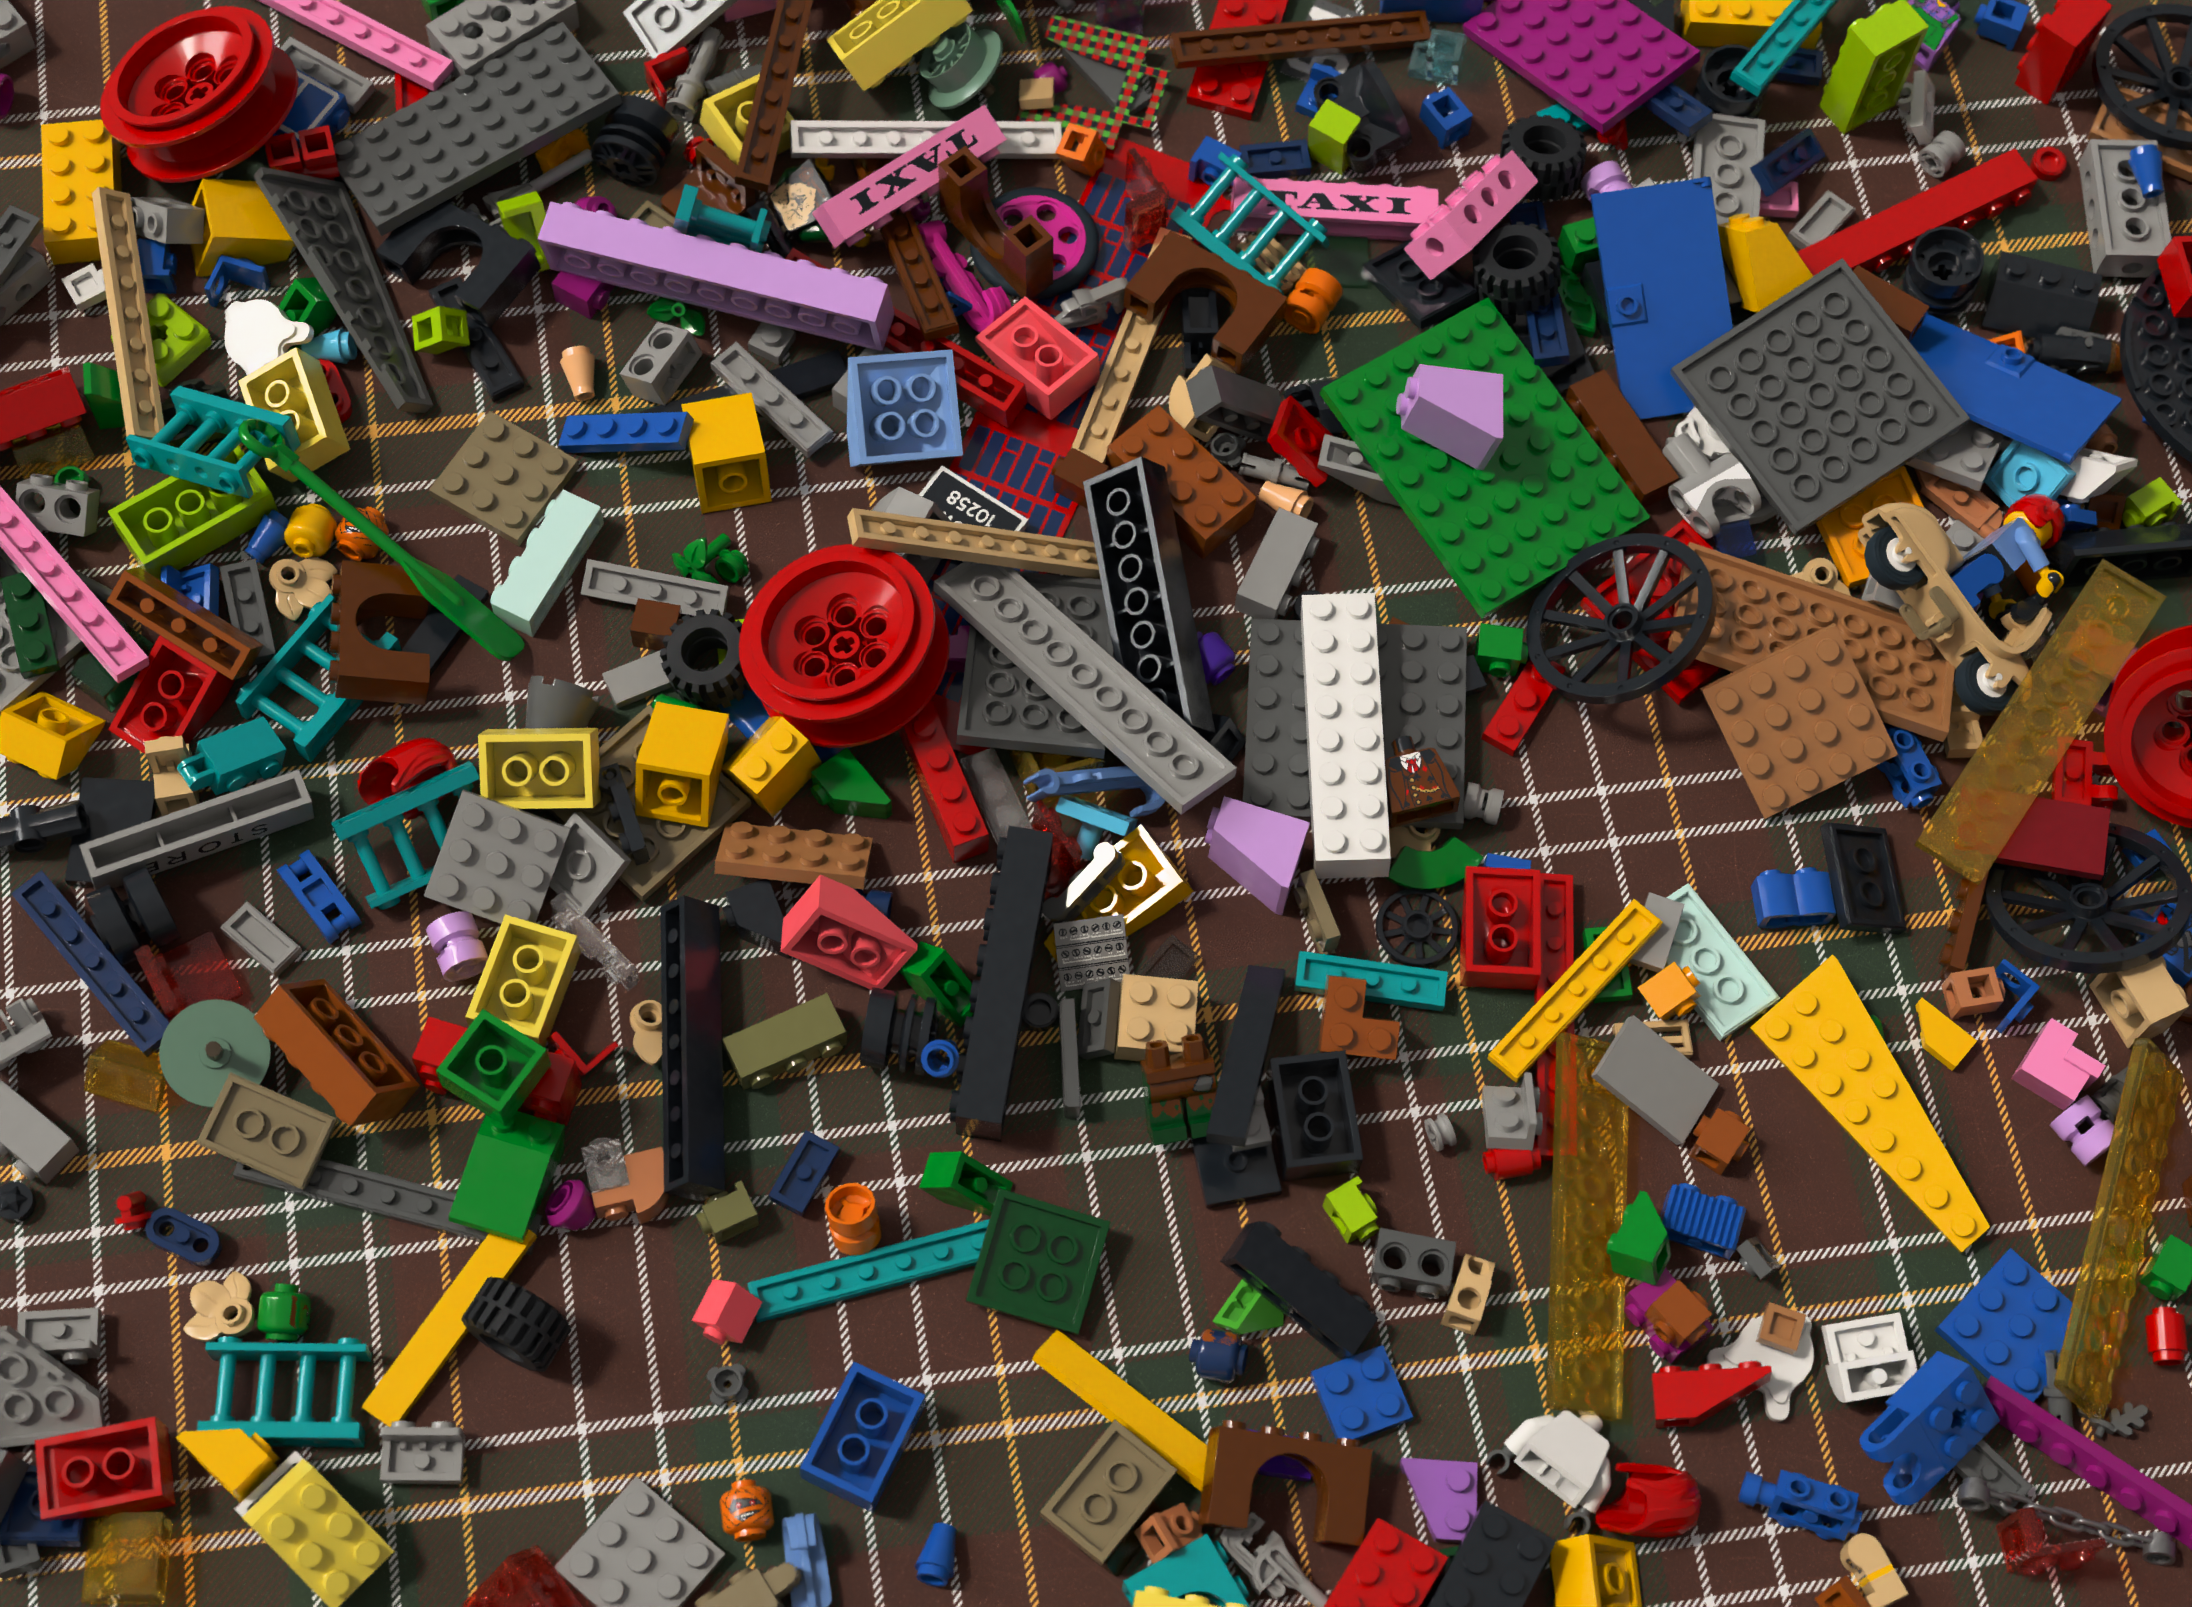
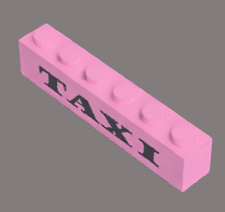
M984 104L824 202L812 214L834 248L846 242L848 247H851L866 237L863 232L865 229L873 225L875 230H878L893 220L890 215L891 213L900 208L904 214L918 205L920 201L917 197L927 192L929 197L938 193V164L966 146L984 164L1000 154L997 147L1007 139Z
M1252 176L1306 221L1309 222L1311 218L1317 220L1328 230L1325 236L1408 241L1412 239L1410 233L1421 223L1426 221L1429 224L1431 222L1427 217L1438 207V189H1428L1423 186L1412 188L1394 187L1389 184L1376 186L1360 185L1356 182L1342 184L1326 183L1322 180L1308 182L1292 181L1288 178L1273 180L1258 179ZM1236 177L1233 182L1231 214L1252 190L1239 177ZM1262 198L1236 231L1256 232L1261 226L1264 228L1277 213L1278 209ZM1289 219L1278 233L1302 235L1305 231Z

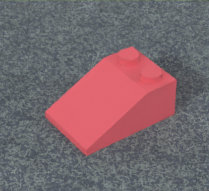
M1026 296L975 336L976 342L1000 370L1025 384L1027 402L1049 420L1056 417L1097 383L1100 378L1099 354Z
M821 874L783 918L782 953L871 990L872 988L883 989L918 950V944L854 888Z

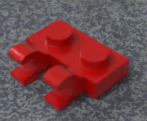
M2056 738L2053 747L2052 800L2089 806L2093 804L2095 807L2107 809L2113 808V802L2118 800V787L2114 785L2092 784V771L2099 776L2113 777L2105 752L2093 751V741Z

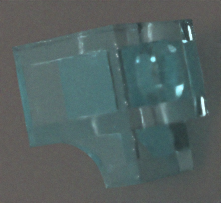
M1432 29L1428 41L1415 42L1408 69V77L1457 85L1467 45L1465 34Z

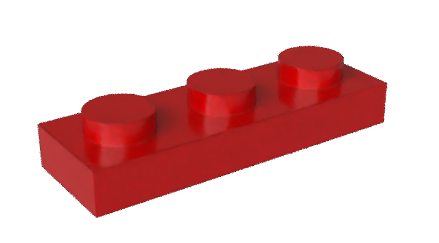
M1531 658L1481 738L1483 741L1512 757L1554 691L1541 677ZM1555 661L1550 662L1557 671L1564 675L1565 667Z

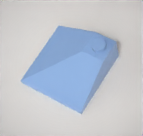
M953 349L848 358L847 439L850 467L963 456Z

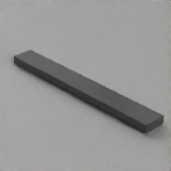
M321 1158L305 1191L240 1162H237L233 1173L234 1178L237 1180L481 1243L489 1234L448 1221L456 1193ZM538 1214L535 1215L529 1228L537 1237L543 1222L542 1215ZM536 1240L525 1254L532 1255Z

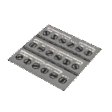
M1124 914L1053 924L1061 992L1083 989L1084 984L1108 978L1121 983L1123 974H1130Z

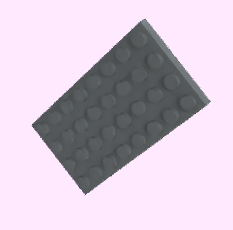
M561 22L546 29L543 33L532 39L518 44L515 48L499 57L489 60L483 67L472 74L458 77L455 81L427 94L424 98L405 108L399 109L391 116L368 126L358 134L336 144L334 151L339 175L380 235L383 236L619 106L623 101L613 84L567 26Z

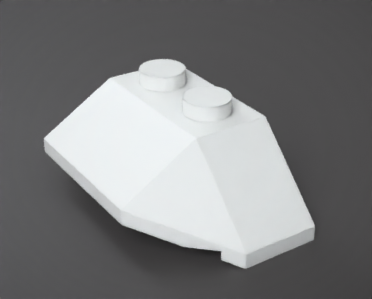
M2003 438V441L2000 445V449L2002 452H2004L2006 448L2009 446V444L2013 441L2012 438ZM2083 448L2072 464H2067L2076 475L2060 495L2068 496L2067 500L2074 503L2089 502V498L2104 494L2136 468L2138 459Z

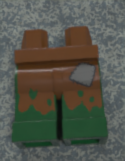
M1199 1033L1185 1035L1181 1038L1183 1053L1169 1055V1047L1166 1041L1157 1040L1146 1043L1145 1060H1140L1147 1132L1154 1146L1188 1140L1186 1127L1192 1139L1206 1137L1218 1084L1215 1074V1062Z

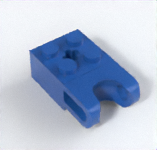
M1937 1351L1885 1402L1888 1408L1863 1432L1859 1440L1867 1457L1882 1463H1890L1894 1460L1892 1467L1883 1479L1884 1488L1894 1503L1912 1505L1922 1499L2000 1419L1971 1365Z

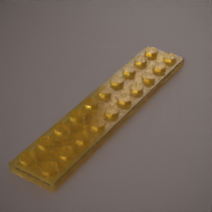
M2102 559L1914 846L1979 885L2162 605L2166 596Z
M1563 1032L1556 1037L1546 1408L1570 1411L1579 1415H1597L1600 1419L1615 1421L1622 1418L1625 1276L1613 1272L1610 1255L1607 1254V1244L1610 1236L1614 1232L1617 1233L1619 1231L1626 1209L1628 1106L1591 1077L1611 1043Z
M2135 1038L2053 1384L2089 1418L2104 1419L2106 1407L2112 1398L2111 1385L2115 1369L2120 1363L2119 1350L2123 1333L2128 1328L2127 1315L2131 1298L2136 1293L2135 1280L2139 1263L2144 1257L2143 1245L2147 1228L2150 1227L2152 1222L2151 1210L2155 1194L2160 1187L2159 1175L2162 1162L2168 1152L2167 1140L2170 1127L2175 1121L2177 1096L2183 1087V1073L2150 1038Z

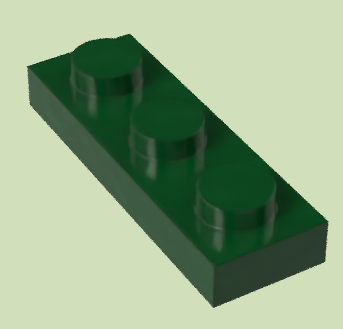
M23 573L0 578L21 675L24 679L61 670L45 598Z

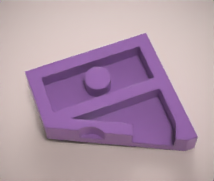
M1401 1458L1400 1469L1402 1473H1405L1414 1492L1413 1497L1419 1510L1425 1515L1427 1527L1434 1542L1460 1544L1477 1513V1462Z

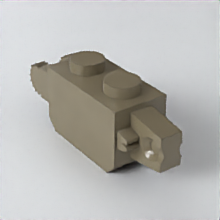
M789 1562L779 1563L778 1567L775 1566L766 1573L759 1568L752 1571L749 1567L735 1574L729 1580L731 1583L729 1587L720 1593H717L716 1590L708 1592L695 1602L696 1607H785L781 1599L794 1591L795 1587L798 1588V1585H801L800 1582L803 1581L802 1571Z

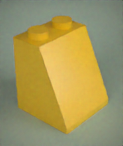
M202 178L192 202L193 206L205 209L203 244H191L196 276L204 277L211 275L221 254L235 259L246 258L259 266L288 259L292 248L296 247L256 181Z
M1742 213L1729 217L1728 223L1718 225L1722 255L1742 299L1739 308L1757 313L1813 277L1777 223L1765 221L1764 217H1750L1749 213Z
M752 392L681 404L682 412H688L694 419L688 438V446L702 514L772 502L766 453Z
M656 702L636 760L635 815L708 828L728 743L729 714Z
M773 716L772 718L769 717L722 766L721 772L773 818L811 778V772L823 763L810 741L782 716Z

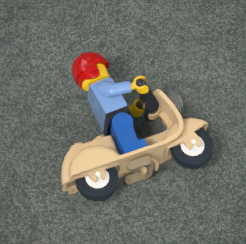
M2032 494L2020 498L2008 509L2003 518V526L1989 534L1964 557H1962L1956 545L1953 544L1940 526L1936 517L1924 507L1902 502L1889 503L1863 515L1862 523L1864 527L1858 531V537L1865 547V562L1871 576L1880 585L1897 591L1905 603L1900 606L1899 612L1916 637L1920 640H1926L1930 637L1945 659L1955 667V687L1962 703L1970 711L1979 715L1993 716L2008 709L2011 705L2029 698L2032 691V682L2029 669L2024 660L2032 658L2036 662L2052 651L2049 645L2054 641V638L2051 635L2047 636L2044 632L2052 617V612L2047 607H2042L2049 601L2053 593L2058 592L2064 582L2063 575L2060 572L2049 570L2048 565L2050 562L2042 550L2054 546L2062 537L2065 518L2060 504L2044 494ZM2027 560L2033 572L2038 571L2042 577L2036 585L2037 593L2018 603L2012 599H2002L1999 593L2002 591L1999 582L2008 578ZM1981 592L1984 593L1986 599L1990 597L1992 601L1988 609L1990 617L1995 619L1996 625L2001 631L2007 632L2002 640H1999L1990 631L1973 609L1981 602L1977 597Z

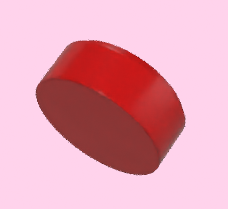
M2042 147L2035 152L2030 162V169L2038 179L2054 181L2062 175L2067 161L2060 150L2054 147Z

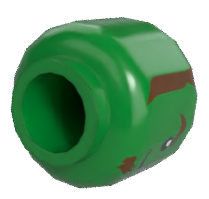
M275 1284L274 1291H267L260 1297L257 1328L259 1331L266 1333V1339L297 1341L298 1335L305 1334L309 1328L311 1298L306 1294L299 1293V1285Z

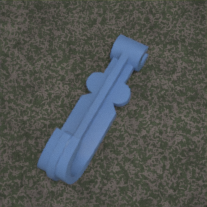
M1128 766L1055 772L1045 768L1023 781L1024 784L1034 783L1039 788V790L1027 796V799L1031 802H1039L1049 796L1140 788L1146 796V804L1130 811L1131 818L1152 814L1165 803V800Z
M797 1513L794 1517L783 1518L782 1533L786 1563L789 1562L794 1564L795 1567L797 1566L803 1575V1581L800 1582L801 1585H798V1588L795 1587L794 1591L790 1593L792 1607H829L832 1603L824 1540L817 1514L803 1515V1513Z

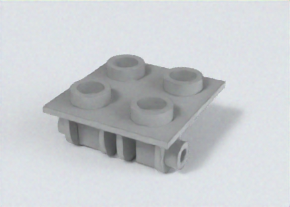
M32 997L25 1001L23 998H20L5 1007L15 1024L13 1026L2 1009L0 1010V1016L8 1028L2 1032L0 1030V1071L12 1062V1058L23 1052L32 1053L46 1044V1039L52 1037L42 1013L38 1011L39 1009Z

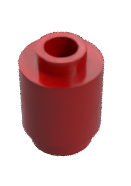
M1535 1139L1532 1151L1487 1148V1151L1482 1153L1484 1170L1487 1175L1492 1174L1495 1181L1532 1175L1533 1170L1541 1169V1155Z
M2157 1307L2152 1309V1314L2145 1317L2148 1355L2152 1356L2153 1364L2158 1366L2184 1364V1355L2188 1353L2185 1316L2176 1313V1308Z

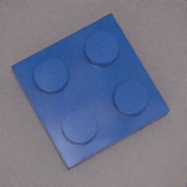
M1383 1345L1313 1370L1310 1373L1311 1380L1336 1441L1337 1438L1361 1440L1413 1419L1411 1410Z

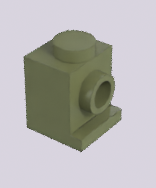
M742 1180L734 1183L735 1192L729 1194L727 1191L713 1195L707 1200L708 1204L702 1206L703 1212L696 1214L704 1235L706 1236L711 1233L716 1244L759 1226L757 1212Z

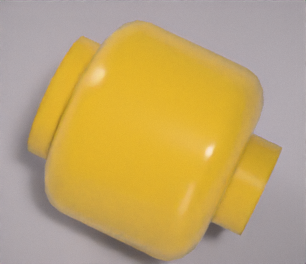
M303 505L297 507L292 513L284 531V539L296 555L303 558L319 557L329 550L335 536L337 523L330 511L322 505Z

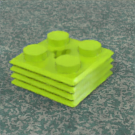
M158 293L146 305L158 384L161 387H165L212 345V340L208 329L163 293Z

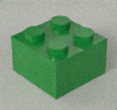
M482 1009L437 1068L436 1073L442 1087L506 1127L549 1069L551 1061L546 1048Z

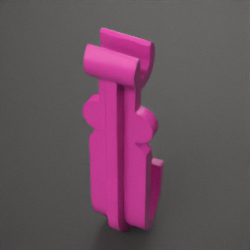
M934 220L916 224L926 249L933 258L932 263L937 275L944 277L942 284L946 290L973 304V309L962 315L975 331L982 332L1012 307L1001 286L988 288L983 291L974 275L965 270L967 266L965 257L959 253H952L945 242L947 230L942 221Z

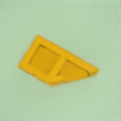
M1921 998L1915 1007L1916 1012L1919 1014L1922 1048L1953 1071L1977 1040L1924 998Z

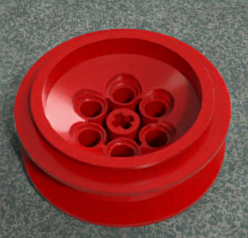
M220 6L196 10L177 16L159 25L130 48L116 66L105 85L100 104L101 118L108 132L116 140L126 145L129 160L141 174L160 182L178 183L194 181L218 174L241 163L258 151L273 136L286 119L294 104L298 90V74L288 54L275 46L273 33L259 14L235 6Z
M853 544L836 545L811 552L780 570L765 584L750 605L742 624L739 639V658L742 671L749 686L761 700L768 715L771 718L773 716H782L804 735L811 745L826 748H844L867 744L890 735L911 721L922 711L937 691L944 677L950 652L949 631L944 615L936 601L932 598L926 582L916 568L906 559L892 551L856 547Z
M2192 625L2170 630L2153 638L2126 661L2117 675L2110 694L2104 726V747L2108 764L2114 777L2130 798L2139 806L2163 820L2192 828V697H2184L2179 694V692L2186 690L2192 692ZM2171 721L2178 722L2182 727L2172 728L2166 723Z

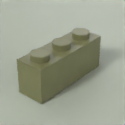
M828 993L725 1037L723 1038V1044L742 1089L745 1090L750 1087L753 1089L764 1087L773 1080L774 1076L783 1072H798L808 1065V1061L817 1057L828 1058L836 1055L843 1049L842 1046L847 1045L846 1030Z

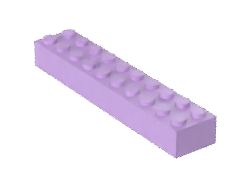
M550 202L537 238L551 270L564 271L604 283L883 351L895 315L888 284L877 277L866 276L861 278L853 276L840 268H831L829 270L817 267L808 260L799 259L796 262L784 259L781 255L771 251L759 253L751 251L746 246L738 243H730V245L718 243L706 235L694 237L682 234L681 231L673 227L665 226L661 229L649 226L646 222L636 218H631L628 221L616 218L613 214L603 210H597L596 212L587 211L571 202H564L563 204Z

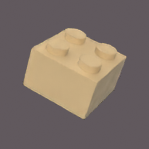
M2163 956L2129 970L2098 974L2089 985L2128 1049L2165 1032L2189 1007L2184 990L2173 981L2168 973Z
M1123 974L1120 984L1114 1059L1145 1060L1146 1043L1157 1040L1167 1042L1169 1055L1183 1053L1181 1038L1185 1035L1195 1034L1199 981Z

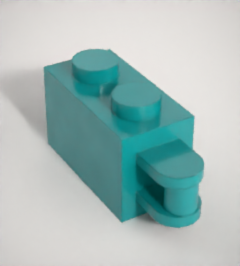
M262 716L198 741L195 755L180 762L177 770L191 791L210 786L215 795L227 791L234 792L240 790L249 782L260 778L268 779L276 775L282 769L286 748L266 718Z

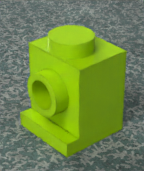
M437 306L412 316L415 351L437 355L458 346L465 347L470 345L466 311Z
M2159 477L2128 496L2125 501L2122 521L2126 527L2137 524L2144 525L2145 527L2158 526L2163 521L2166 523L2170 521L2183 502L2164 480Z
M1359 1176L1328 1193L1323 1203V1208L1347 1244L1357 1238L1360 1242H1363L1379 1231V1227L1376 1224L1377 1216L1375 1215L1377 1214V1208L1368 1194L1362 1195L1359 1191L1362 1185V1180Z

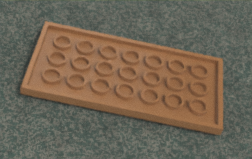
M1692 542L1688 543L1687 546L1695 551L1710 572L1717 592V613L1714 626L1704 647L1695 658L1696 660L1734 672L1834 623L1847 646L1882 722L1941 742L1945 740L1949 733L1955 667L1945 659L1930 637L1926 640L1918 639L1900 612ZM1684 565L1681 568L1679 583L1692 574ZM1697 586L1675 603L1673 617L1696 614L1698 607ZM1690 628L1670 632L1669 651L1673 652L1681 644Z

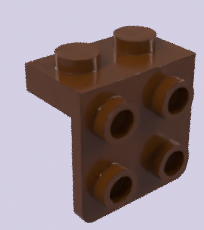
M706 140L695 148L697 168L661 198L662 208L674 218L685 184L699 188L697 199L703 200L702 204L739 216L743 215L749 207L756 203L755 189L733 184L738 166L729 159L724 150L719 147L715 148Z

